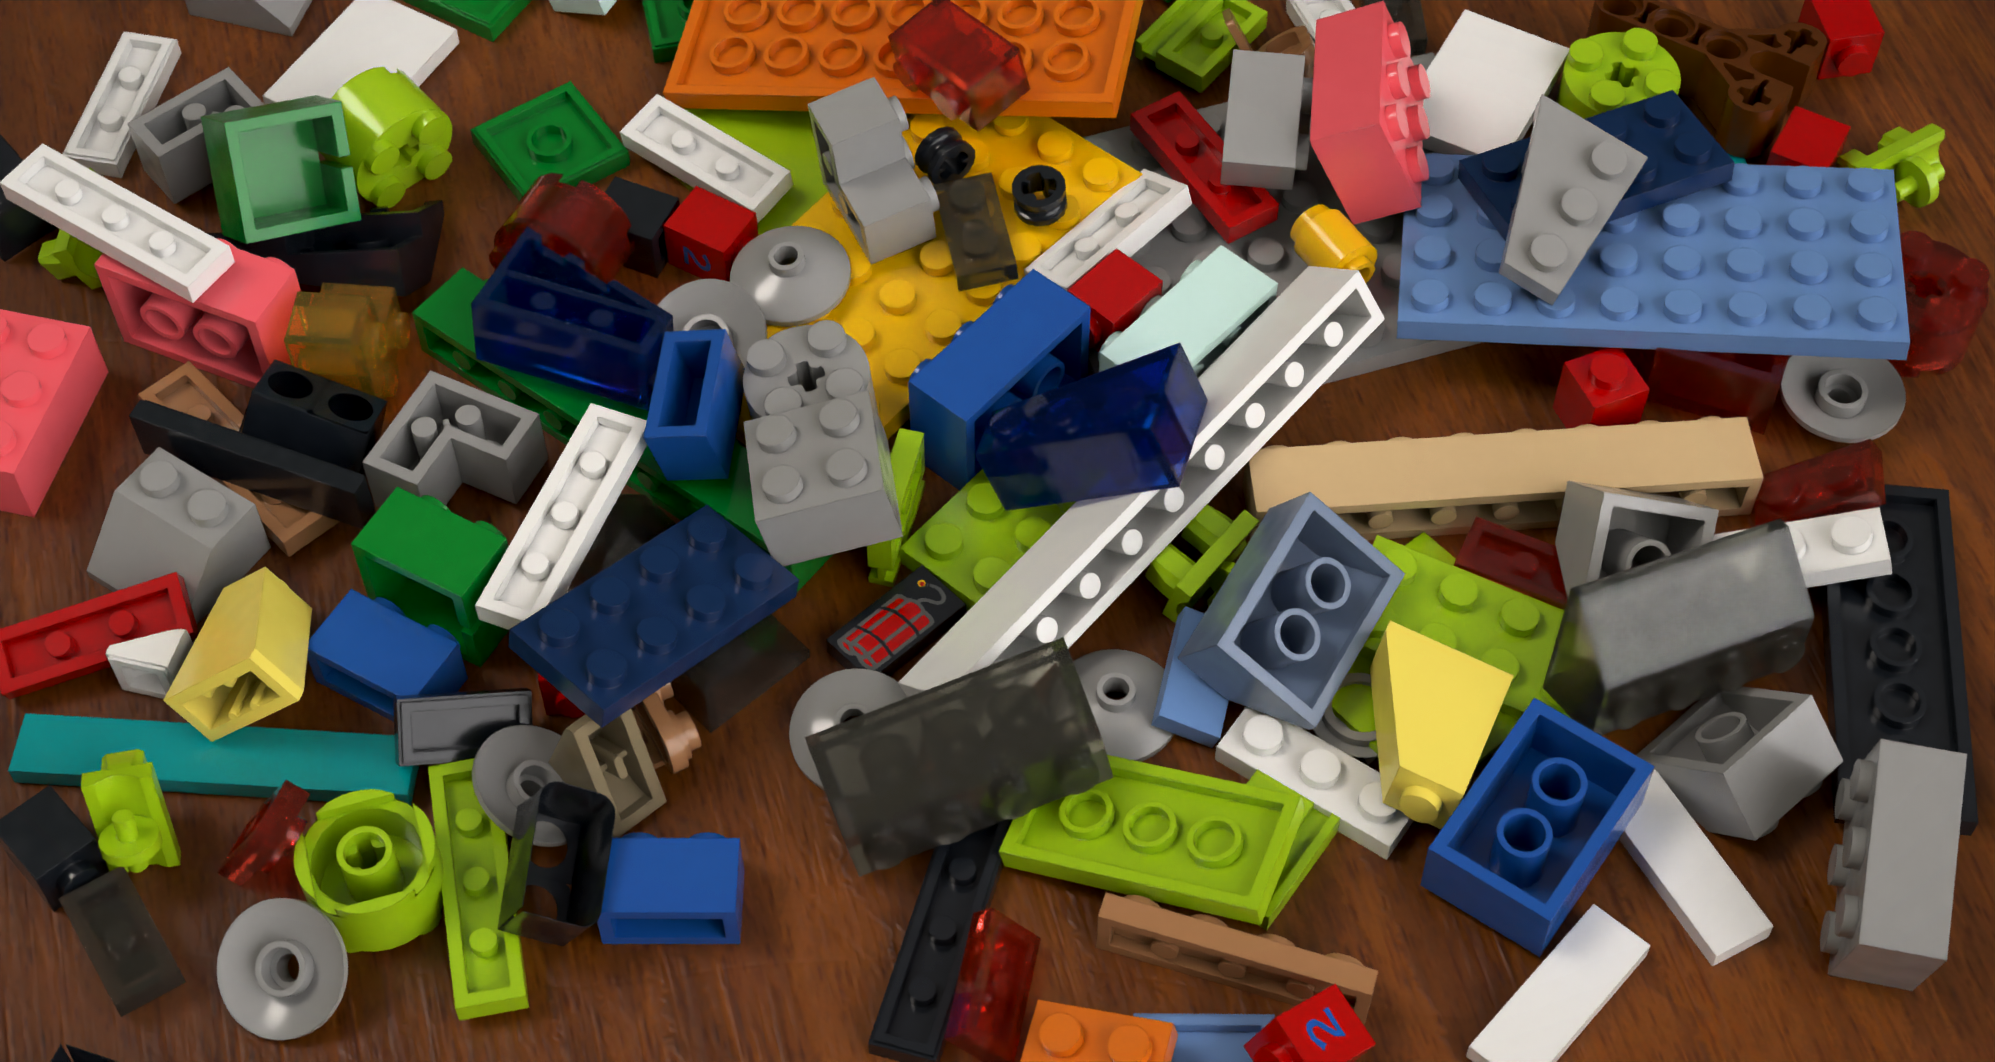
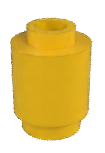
M1318 204L1307 209L1294 222L1290 231V237L1295 242L1294 250L1308 266L1359 270L1365 283L1371 279L1375 272L1377 250L1341 211L1329 209L1324 204Z

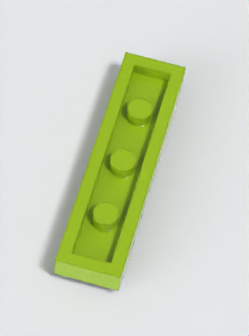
M474 758L428 766L435 835L443 860L441 888L454 1004L459 1021L529 1008L521 937L497 929L510 855L508 836L506 832L500 829L488 817L476 797L472 782Z

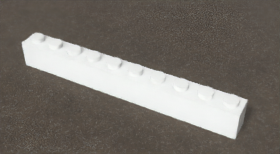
M1308 266L898 682L910 702L918 709L920 716L930 730L976 745L1385 320L1359 270Z

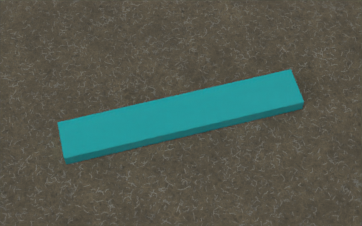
M25 713L8 772L15 783L81 786L82 773L100 771L102 757L106 754L140 749L144 751L147 763L153 762L161 790L164 792L331 801L334 798L354 791L380 789L394 793L395 799L411 805L419 765L398 766L395 763V735L245 726L211 742L190 723Z

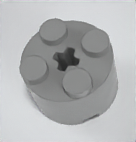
M822 320L813 325L788 328L772 335L768 339H761L753 343L746 354L747 364L743 374V389L751 420L869 390L878 412L868 358L860 344L850 335L846 334L842 325L835 321Z

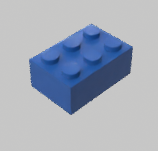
M1032 269L1016 285L1009 284L1004 287L995 298L993 305L976 321H968L963 324L955 333L951 343L936 357L922 361L911 374L908 388L910 430L924 433L925 466L952 486L961 490L1062 393L1070 398L1077 394L1088 383L1091 307L1035 269Z
M1534 698L1429 846L1420 885L1540 957L1642 805L1655 766Z

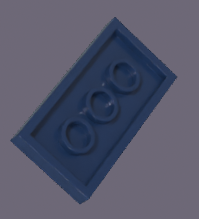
M1673 90L1585 119L1648 157L1607 222L1732 180L1735 162ZM1531 137L1459 160L1458 179L1505 241L1512 211L1517 201L1523 174L1521 171Z
M705 505L512 627L509 633L508 647L603 728L794 599L797 594L799 579L711 507Z

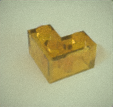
M322 283L320 293L297 292L284 342L292 366L386 400L387 397H394L397 392L399 371L396 359L398 350L406 349L410 339V317L407 312H401L395 287Z

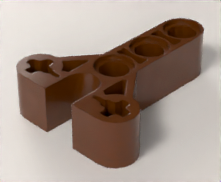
M1595 0L1586 38L1607 32L1626 33L1632 28H1643L1654 33L1658 39V45L1663 47L1673 57L1679 68L1681 85L1678 94L1693 99L1716 129L1715 140L1726 153L1740 158H1752L1765 152L1780 133L1787 108L1793 110L1795 105L1800 107L1812 92L1827 44L1826 36L1819 29L1805 23L1791 22L1783 24L1779 28L1727 29L1658 0Z

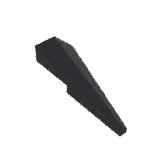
M434 200L425 201L424 205L408 211H389L388 206L374 207L370 209V213H361L362 220L249 244L226 237L222 232L207 234L214 238L224 239L236 248L263 258L274 257L282 260L295 269L299 284L406 297L431 282L445 214L443 201Z

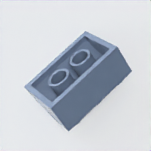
M1308 492L1269 508L1177 659L1227 700L1308 730L1316 728L1405 573L1313 493Z

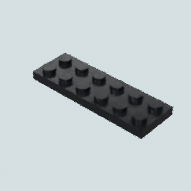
M1820 479L1815 491L1816 517L1880 507L1892 564V574L1820 586L1828 727L1843 759V762L1831 772L1834 823L1845 824V820L1835 818V801L1841 779H1849L1856 760L1865 759L1880 739L1967 754L1959 835L1971 836L1979 822L1949 490Z

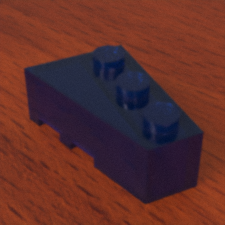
M527 226L471 303L476 359L649 411L664 332L673 331V315L614 279L608 284L604 283L585 271V261L572 253L562 257L542 245V235Z
M1179 342L993 411L975 456L1005 511L1180 487L1208 399Z

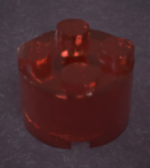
M550 173L538 177L532 183L496 232L494 249L489 254V261L497 272L510 277L518 286L532 295L534 303L542 312L559 318L563 317L567 310L584 311L598 303L635 248V240L629 243L627 232L631 228L630 221L621 207L605 192L583 180L576 187L560 183L559 181L563 174Z
M1907 231L1900 235L1910 346L1906 360H1887L1901 377L1918 378L1921 371L1940 369L1937 374L1939 375L1955 368L1966 355L1988 304L1990 273L1983 262L1970 258L1957 248L1940 241L1931 240L1925 233Z

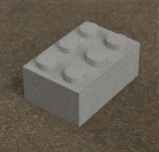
M1880 739L1865 759L1856 760L1851 777L1849 779H1841L1835 801V818L1845 820L1842 845L1834 844L1827 873L1828 885L1838 886L1835 911L1828 910L1826 912L1820 935V951L1830 953L1828 975L1913 991L1947 961L1967 754Z

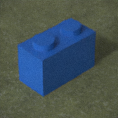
M726 329L664 332L643 438L667 481L728 479L744 393L743 374L745 368Z
M353 589L349 590L309 639L307 658L316 682L393 722V696L458 692L468 679L460 651V644L450 632L434 624L425 627L406 617L403 611L391 601L382 597H376L372 600Z
M633 832L621 838H612L602 911L597 921L602 944H741L745 870L740 838H726L723 835L711 832L697 833L690 838H657L652 834Z

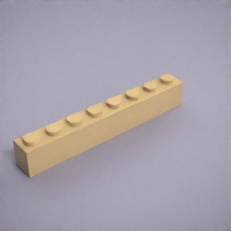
M1708 416L1698 420L1675 422L1647 420L1630 425L1596 426L1586 424L1569 429L1536 431L1525 428L1508 433L1478 435L1457 433L1447 437L1417 439L1395 437L1387 441L1356 443L1333 441L1325 445L1296 447L1271 445L1260 449L1245 464L1243 493L1246 511L1259 520L1257 527L1250 533V537L1255 533L1269 508L1311 492L1366 540H1375L1377 535L1387 539L1417 537L1423 532L1429 536L1558 528L1567 481L1681 498L1719 510L1718 517L1750 515L1764 477L1747 417L1720 418Z

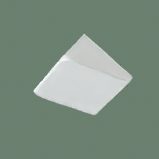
M174 629L109 645L105 654L122 690L164 699L193 642L187 630Z

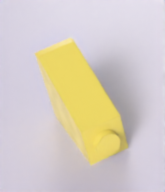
M266 566L224 587L163 701L211 742L298 702L304 692L312 608Z
M1391 620L1370 665L1382 801L1384 804L1402 811L1404 815L1416 822L1428 823L1442 829L1465 794L1514 675Z

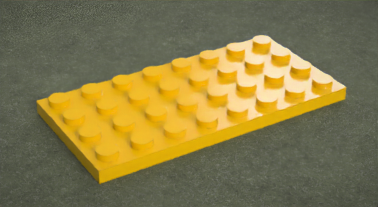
M912 114L907 118L909 129L902 132V136L911 150L914 163L916 150L922 140L934 130L945 126L954 127L962 136V140L967 141L975 149L976 157L973 166L960 181L944 188L936 187L931 181L940 204V209L933 212L937 237L871 265L830 193L827 192L791 226L812 227L833 236L843 246L848 255L851 266V281L844 298L832 311L813 322L803 325H813L822 320L835 321L842 325L846 334L850 335L860 344L868 358L878 415L889 439L910 419L908 381L915 368L925 359L936 357L951 343L955 333L963 324L968 321H976L993 305L995 298L1004 287L1009 284L1016 285L1025 276L1024 269L1115 192L1142 176L1141 172L1050 117ZM915 164L913 170L918 179L924 176L928 177V174L923 173ZM1045 165L1053 167L1065 179L1067 209L1057 222L1050 225L1033 226L1026 224L1018 218L1014 211L1013 180L1019 172L1030 166ZM1042 191L1033 193L1037 200L1046 199ZM766 324L767 339L780 331L796 326L781 327ZM646 359L643 363L647 376L655 381L656 375ZM743 393L736 439L746 445L743 422L751 420L745 393Z

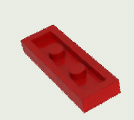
M1180 91L1130 113V130L1173 180L1188 185L1192 203L1227 244L1278 220L1279 203L1265 188L1220 184L1224 141Z
M174 572L1 628V695L8 699H13L109 668L111 665L105 654L109 645L174 629L187 630L191 640H195L199 631L184 578L179 573Z

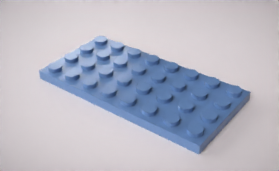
M1425 153L1429 168V179L1422 182L1421 208L1405 211L1403 217L1397 319L1398 339L1889 360L1907 359L1910 333L1894 169L1734 164L1731 181L1607 222L1554 304L1550 305L1499 274L1506 241L1458 179L1459 160L1474 155Z

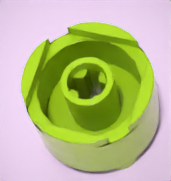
M1632 28L1626 33H1601L1586 39L1576 40L1571 44L1565 60L1556 102L1586 119L1671 90L1678 95L1681 75L1673 57L1663 47L1658 45V39L1651 31L1643 28Z
M385 67L371 68L350 79L331 98L342 102L350 155L336 157L322 152L319 153L326 160L353 167L357 192L364 199L373 202L377 207L388 206L389 209L394 207L403 198L407 188L424 177L428 180L436 179L443 175L450 167L452 154L448 151L452 138L451 120L403 71L397 69V73H390Z
M367 789L350 792L334 798L315 813L317 820L309 828L305 836L301 832L295 844L294 869L307 902L332 920L342 936L346 952H375L393 949L410 942L419 935L431 932L439 924L443 907L441 888L443 860L432 825L426 814L415 804L411 806L395 799L394 793L380 789Z

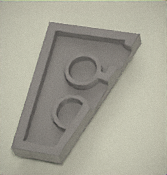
M1542 94L1535 109L1532 134L1521 171L1523 174L1517 201L1512 211L1499 274L1553 305L1637 177L1648 157Z

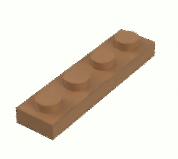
M190 361L138 394L141 400H148L238 432L244 417ZM211 477L256 505L266 535L288 557L340 522Z
M1106 892L1098 914L1096 948L1295 1006L1336 983L1365 1026L1379 970L1365 967L1354 957L1341 953L1323 955L1298 948L1290 940L1279 935L1265 933L1257 936L1229 928L1223 921L1205 914L1187 916L1162 909L1153 900L1139 895L1121 897Z

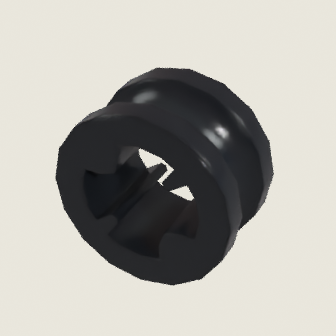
M945 126L934 130L922 140L914 158L915 164L923 173L928 174V178L934 185L944 188L960 181L973 166L976 156L975 149L967 141L962 140V136L954 127Z
M1036 165L1023 169L1015 176L1012 183V194L1014 198V211L1020 220L1033 226H1046L1057 222L1065 214L1067 209L1066 185L1064 177L1058 170L1050 166ZM1042 191L1046 199L1037 200L1033 193Z

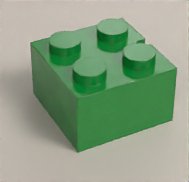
M314 95L201 116L221 229L224 236L249 244L362 220L353 167L330 160H319L318 151L336 157L350 155L341 101Z
M396 487L351 543L367 596L372 600L376 597H382L391 601L403 611L406 617L425 627L434 624L444 628L459 642L462 658L481 668L509 631L508 629L479 620L475 607L509 547L507 538L496 527L485 521H476L474 523L452 513L445 504L432 496L422 495L419 497L400 487Z

